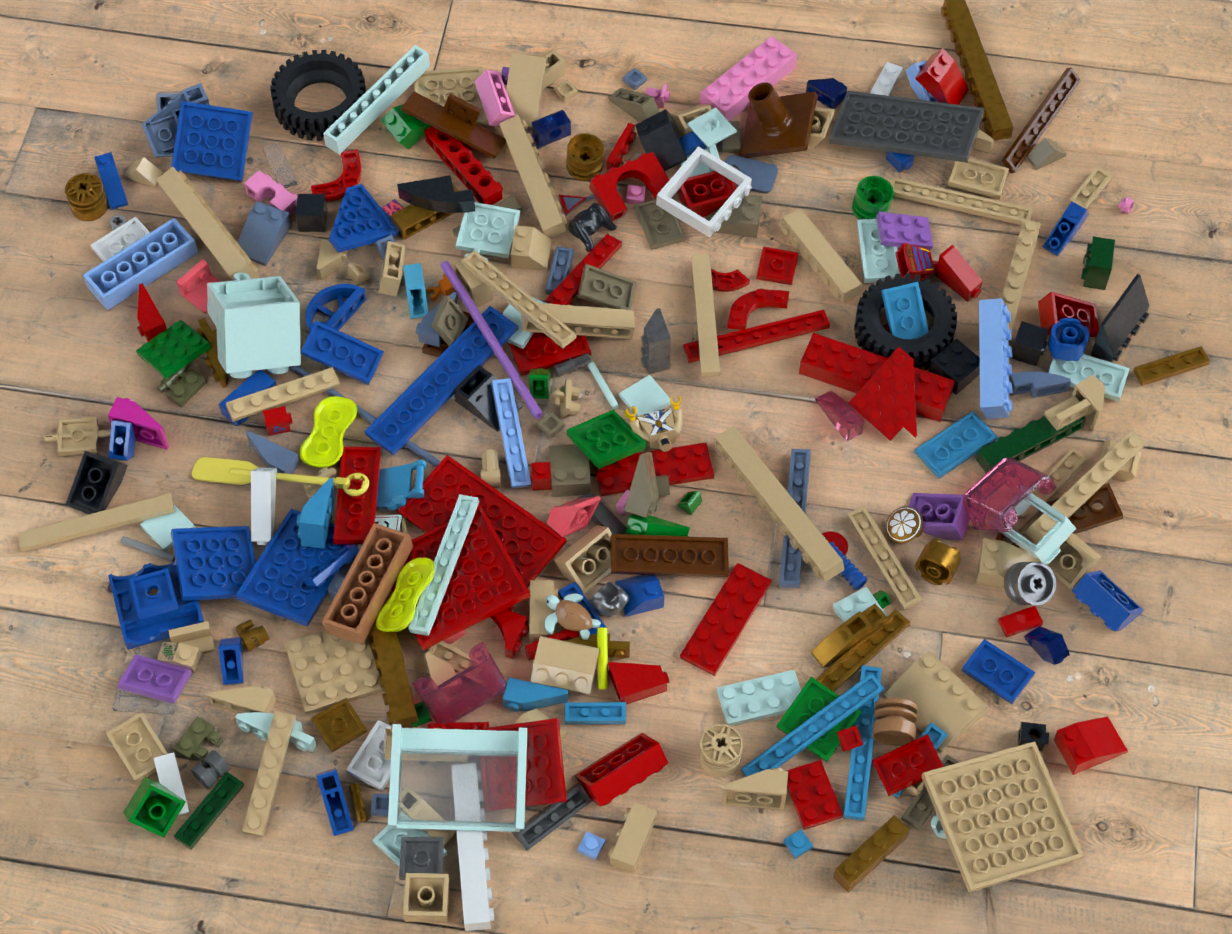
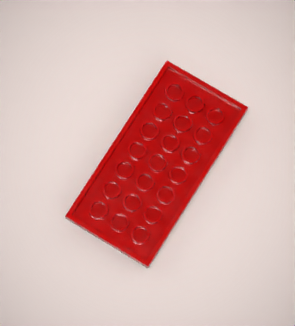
M448 455L423 481L424 497L420 499L409 498L405 506L398 510L399 515H402L403 518H406L407 521L422 532L427 533L450 521L459 495L478 497V507L482 506L527 588L530 586V580H535L567 542L566 538L561 537L555 530Z

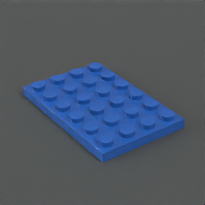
M291 508L236 593V600L308 627L328 594L327 589L335 575H330L326 578V582L320 587L307 586L304 579L346 545L357 546L358 544H334L335 524L330 523L325 549L301 546V538L297 536L299 528L297 526V516L302 512Z

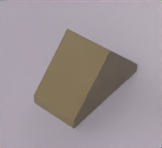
M1044 138L1028 154L1027 159L1038 170L1065 157L1066 153L1057 142Z

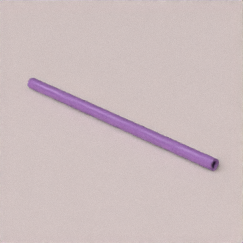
M448 261L442 262L441 268L509 378H511L512 383L535 419L540 418L543 415L542 411Z

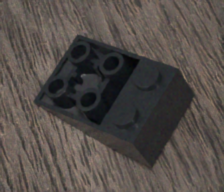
M478 365L454 388L455 402L498 432L500 427L491 385L492 380L497 379ZM515 399L516 408L518 412L522 408V405Z

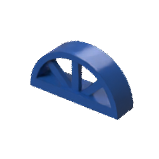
M337 284L317 293L308 304L306 310L308 333H310L314 325L313 319L318 311L330 317L328 321L321 323L339 331L367 300L365 289L352 284ZM338 299L339 309L335 313L324 307L328 302Z

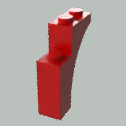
M515 604L490 617L502 633L505 642V657L510 659L514 658L515 653L518 654L522 647L521 640L529 632L527 617L512 612Z

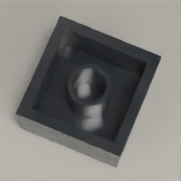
M955 339L931 359L929 372L954 380L953 393L956 395L980 375V357L958 339Z

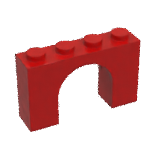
M653 152L649 154L644 153L634 161L628 160L618 168L613 167L603 175L598 174L591 179L589 188L598 204L605 209L612 222L625 216L627 207L616 187L621 180L625 178L641 180L646 184L654 199H657V194L668 183L669 178Z

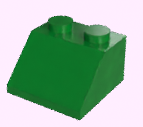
M402 104L393 107L381 121L400 144L410 149L424 135V130L431 127V125L407 115L401 110Z
M144 777L123 813L129 822L164 838L186 801L165 786Z

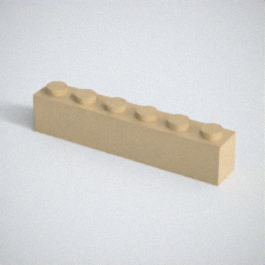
M800 208L784 216L781 226L782 232L788 235L793 246L800 250L805 260H808L813 271L820 275L824 285L832 290L833 296L843 304L860 295L862 283Z
M540 303L575 332L576 335L631 339L635 329L633 310ZM521 314L522 331L544 333Z

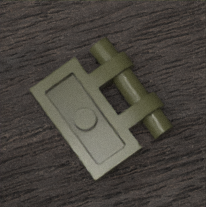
M187 365L169 378H164L157 387L161 393L168 389L167 398L179 407H183L207 383L206 378L193 369L186 374L184 371L188 368ZM177 378H180L181 380L176 385H174L173 382Z

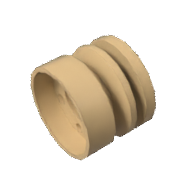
M715 724L708 727L700 738L699 763L705 772L714 777L732 775L739 768L742 760L743 739L734 727L727 724Z

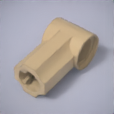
M486 449V451L482 452L481 479L492 487L501 486L498 451Z

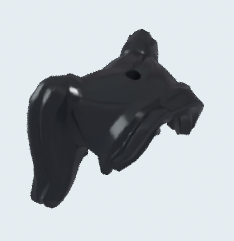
M593 203L588 209L579 212L570 221L568 228L573 236L578 239L580 238L584 243L586 251L590 252L594 247L590 238L591 235L595 234L601 226L610 231L616 230L617 226L611 221L609 215L600 204Z

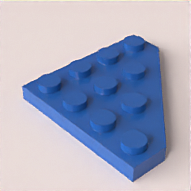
M359 184L346 189L329 237V242L340 253L375 243L390 235L393 238L397 237L400 231L365 187Z

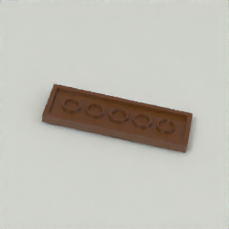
M611 534L610 536L611 574L729 576L728 538Z

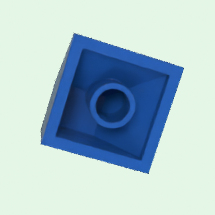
M638 575L615 581V584L620 586L629 596V601L623 608L626 617L664 608V594L656 575Z

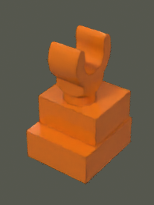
M443 274V279L438 281V287H428L426 289L427 295L434 293L430 296L431 301L437 300L441 293L444 296H450L453 292H456L446 274Z

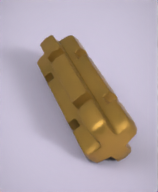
M359 783L350 784L348 788L357 822L368 821V816L365 811L366 808Z

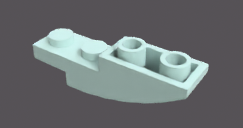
M261 712L237 714L235 718L239 729L246 733L250 731L256 734L259 739L266 741L274 714ZM295 720L289 742L295 744L302 751L308 750L313 753L317 746L315 738L303 733L301 722Z

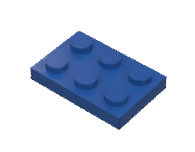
M986 639L981 642L961 670L1010 704L1015 702L1035 674L1033 670Z

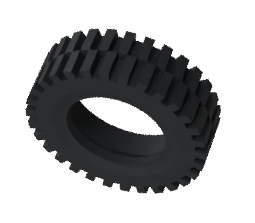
M312 50L311 55H308L306 51L302 52L303 57H299L297 54L293 56L294 61L286 60V66L282 64L279 67L280 72H275V78H272L270 90L275 116L278 118L279 124H283V128L286 131L289 129L292 135L297 133L298 138L301 139L306 135L307 140L312 141L313 137H316L317 141H322L323 133L366 92V85L362 70L358 69L356 62L352 63L351 58L345 59V55L342 53L337 57L336 51H331L330 54H327V50H321V54H317V50ZM315 83L333 84L339 87L346 96V99L340 105L327 111L309 112L295 107V99L298 93L305 87Z
M895 274L894 279L889 275L885 277L884 282L882 279L877 280L876 286L872 283L868 291L865 290L863 292V296L860 297L857 306L854 335L858 346H862L863 350L887 358L900 347L914 359V367L922 369V366H924L925 370H928L931 359L954 340L957 312H955V304H951V296L946 297L947 291L944 288L939 291V284L936 282L930 285V279L925 278L924 282L920 281L921 276L916 275L915 279L910 278L911 274H905V278H901L900 274ZM918 282L924 309L933 316L934 325L927 334L919 338L902 339L893 336L884 329L879 319V311L884 307L881 290Z

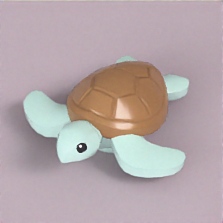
M580 594L567 595L562 601L554 595L546 597V603L549 608L555 610L554 613L548 615L545 619V630L548 634L553 633L554 626L559 622L562 627L568 630L580 631L581 638L588 640L590 635L588 630L599 627L601 622L597 619H591L588 611L577 603L583 599V596Z

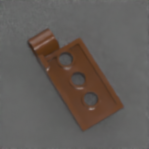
M1106 483L1079 508L1084 511L1083 515L1077 516L1073 514L1069 518L1070 522L1076 527L1073 532L1076 534L1123 519V513L1110 484ZM1058 499L1046 503L1052 506ZM1100 503L1103 508L1095 510L1092 505Z

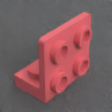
M203 259L176 282L180 295L206 314L208 302L207 283L221 281L211 274L208 262Z

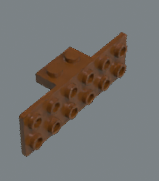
M413 92L401 107V110L407 115L435 127L440 132H444L454 139L466 143L471 148H475L487 156L496 158L506 143L504 137L476 124L482 111L481 109L452 94L448 96L443 107Z

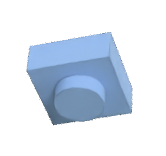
M587 831L577 852L597 860L606 840Z

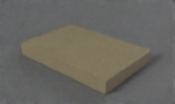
M657 199L634 205V210L651 250L685 241V235L678 218L657 206Z
M585 264L577 297L610 309L631 310L636 281Z

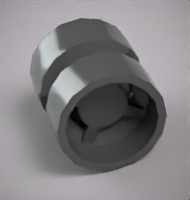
M212 750L204 757V762L196 764L191 769V772L206 789H209L217 782V777H223L230 770V767L216 751Z

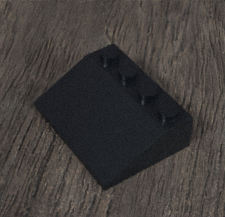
M1137 274L1100 324L1090 356L1111 363L1114 360L1118 361L1122 354L1121 350L1123 348L1126 349L1130 344V337L1132 335L1136 336L1140 329V323L1144 324L1148 319L1149 314L1147 311L1150 305L1141 275Z

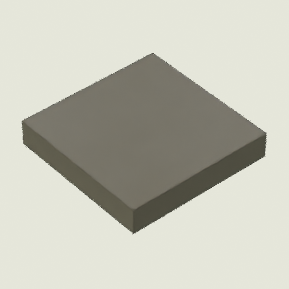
M443 296L431 326L450 346L462 334L468 317L450 296Z

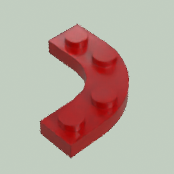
M358 149L342 152L343 172L341 176L329 183L312 185V194H325L326 202L342 199L348 187L358 185L362 175Z
M757 289L742 295L731 306L727 329L746 330L748 317L756 309L763 307L787 309L789 291Z

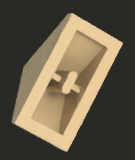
M142 157L130 163L123 178L156 188L158 185L156 179L163 172L145 157Z

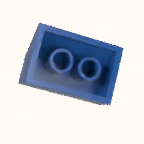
M1101 570L1086 573L1072 590L1076 594V599L1089 606L1091 613L1103 619L1106 627L1112 631L1124 629L1144 611Z

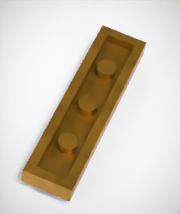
M1200 346L1134 367L1133 372L1141 386L1209 365L1210 359L1203 347Z

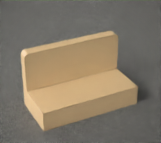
M1073 396L1048 409L1044 415L1054 428L1059 430L1087 415L1091 403L1087 399L1080 402L1076 396Z
M208 621L169 630L171 642H180L200 649L201 654L215 651L212 631Z

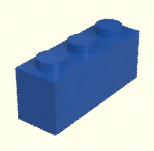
M257 370L219 403L221 414L232 422L226 402L277 386L276 381L263 370ZM249 417L234 421L232 423L235 426H238L241 423L245 422Z

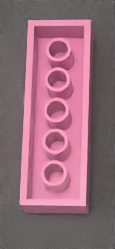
M771 36L701 91L700 104L710 105L712 109L717 108L728 121H731L750 105L748 94L755 85L768 82L774 86L796 68L797 54Z

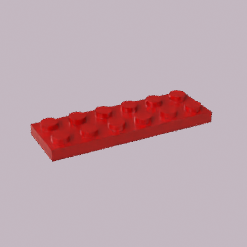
M706 442L673 447L666 452L661 449L647 451L652 453L655 475H668L669 485L714 479ZM646 452L632 454L601 469L595 466L600 495L606 496L625 493L626 490L630 491L639 457Z
M343 446L340 477L347 478L353 473H362L368 477L369 487L359 496H350L344 492L343 488H338L334 544H363L375 523L381 447ZM364 479L351 480L348 490L361 489Z
M737 563L681 652L680 659L716 676L772 584V580Z

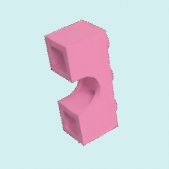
M259 170L244 183L246 194L255 201L261 202L265 198L271 197L273 199L270 201V206L288 212L290 217L296 212L297 196L293 192L287 191L282 184L273 181L268 174H264Z

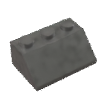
M657 308L644 327V336H641L643 345L641 347L643 356L641 357V363L643 368L646 367L648 374L670 369L671 337L661 309Z

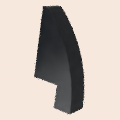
M451 175L397 184L399 198L414 206L445 213L475 212L472 189L454 192Z

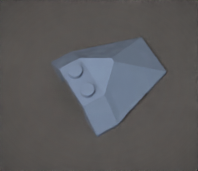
M202 83L184 89L180 92L181 94L169 101L160 111L158 110L142 124L155 157H173L181 101L210 105Z

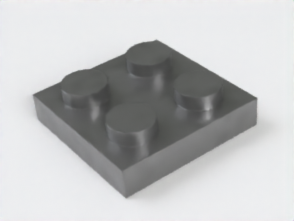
M401 837L399 879L405 880L406 873L443 874L444 837Z

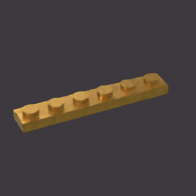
M895 609L887 616V622L862 638L816 680L835 692L857 673L862 665L865 666L909 627L910 621Z

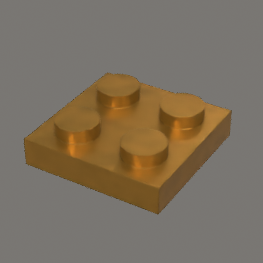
M347 698L311 718L312 723L332 753L367 733V728Z

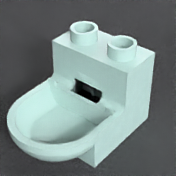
M247 273L234 274V281L207 283V312L216 325L218 360L226 373H230V376L234 378H247L252 375L253 370L266 369L267 372L272 374H283L289 371V366L301 365L300 302L281 276L251 279Z

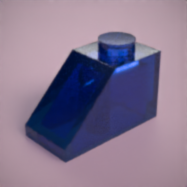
M834 78L808 80L806 93L816 91L818 95L817 101L830 109H835L844 100L847 86Z
M1038 626L1024 636L1030 646L1046 662L1054 665L1059 664L1070 655L1063 635Z

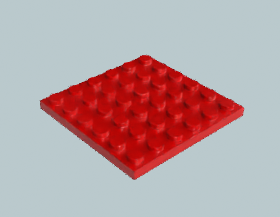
M482 506L476 509L429 636L414 633L422 650L531 596ZM449 522L412 539L413 548L403 567L409 561L416 558H429L434 562ZM396 581L391 589L393 592L396 587Z

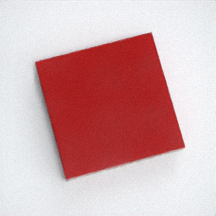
M763 246L756 279L792 285L799 253Z

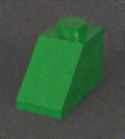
M542 368L531 369L529 373L530 394L533 398L549 399L550 370Z

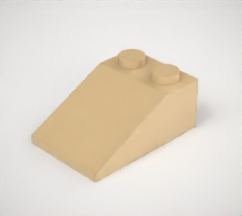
M983 538L976 583L1004 588V577L1007 570L1013 564L1018 562H1039V560L1027 551L1004 541Z
M780 768L767 769L725 784L723 787L722 805L784 810L788 771H783Z

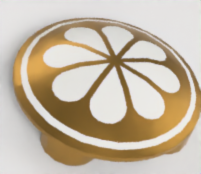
M907 506L893 511L886 521V533L889 538L895 543L901 544L921 536L923 532L921 514L915 508Z

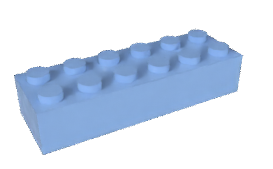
M173 218L83 274L86 286L108 311L138 292L139 284L143 283L144 287L198 254L196 242L180 223Z
M1002 298L979 300L980 408L986 419L1010 418L1009 411L1013 409L1012 400H1009V393H1012V383L1009 382V375H1012V366L1009 364L1012 350L1008 343V340L1012 338L1011 329H1008V322H1011V312L1008 311V306L1004 304Z

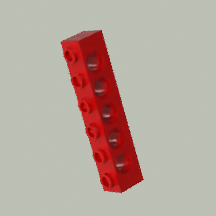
M433 126L424 130L426 143L468 190L472 189L473 196L479 203L494 205L503 199L502 185L493 179L490 171H486L483 168L481 161L475 159L471 150L466 148L462 141L456 140L444 132H440Z

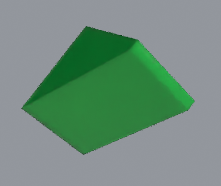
M879 590L873 594V597L882 609L891 604L886 592Z

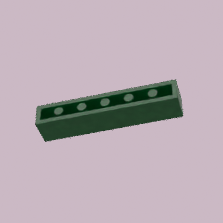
M1043 415L1036 421H1030L1025 427L1017 428L1005 437H999L994 443L982 446L978 450L976 461L988 477H991L1083 429L1086 418L1083 416L1067 426L1056 430L1046 416Z

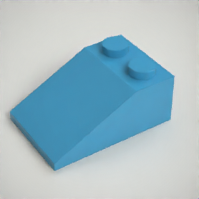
M329 478L303 506L302 513L297 516V526H299L297 536L301 538V546L325 549L335 504L333 478Z

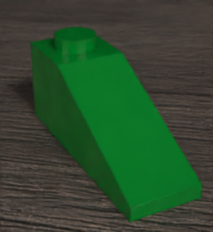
M632 514L629 517L625 534L688 536L690 527L651 515L645 518Z

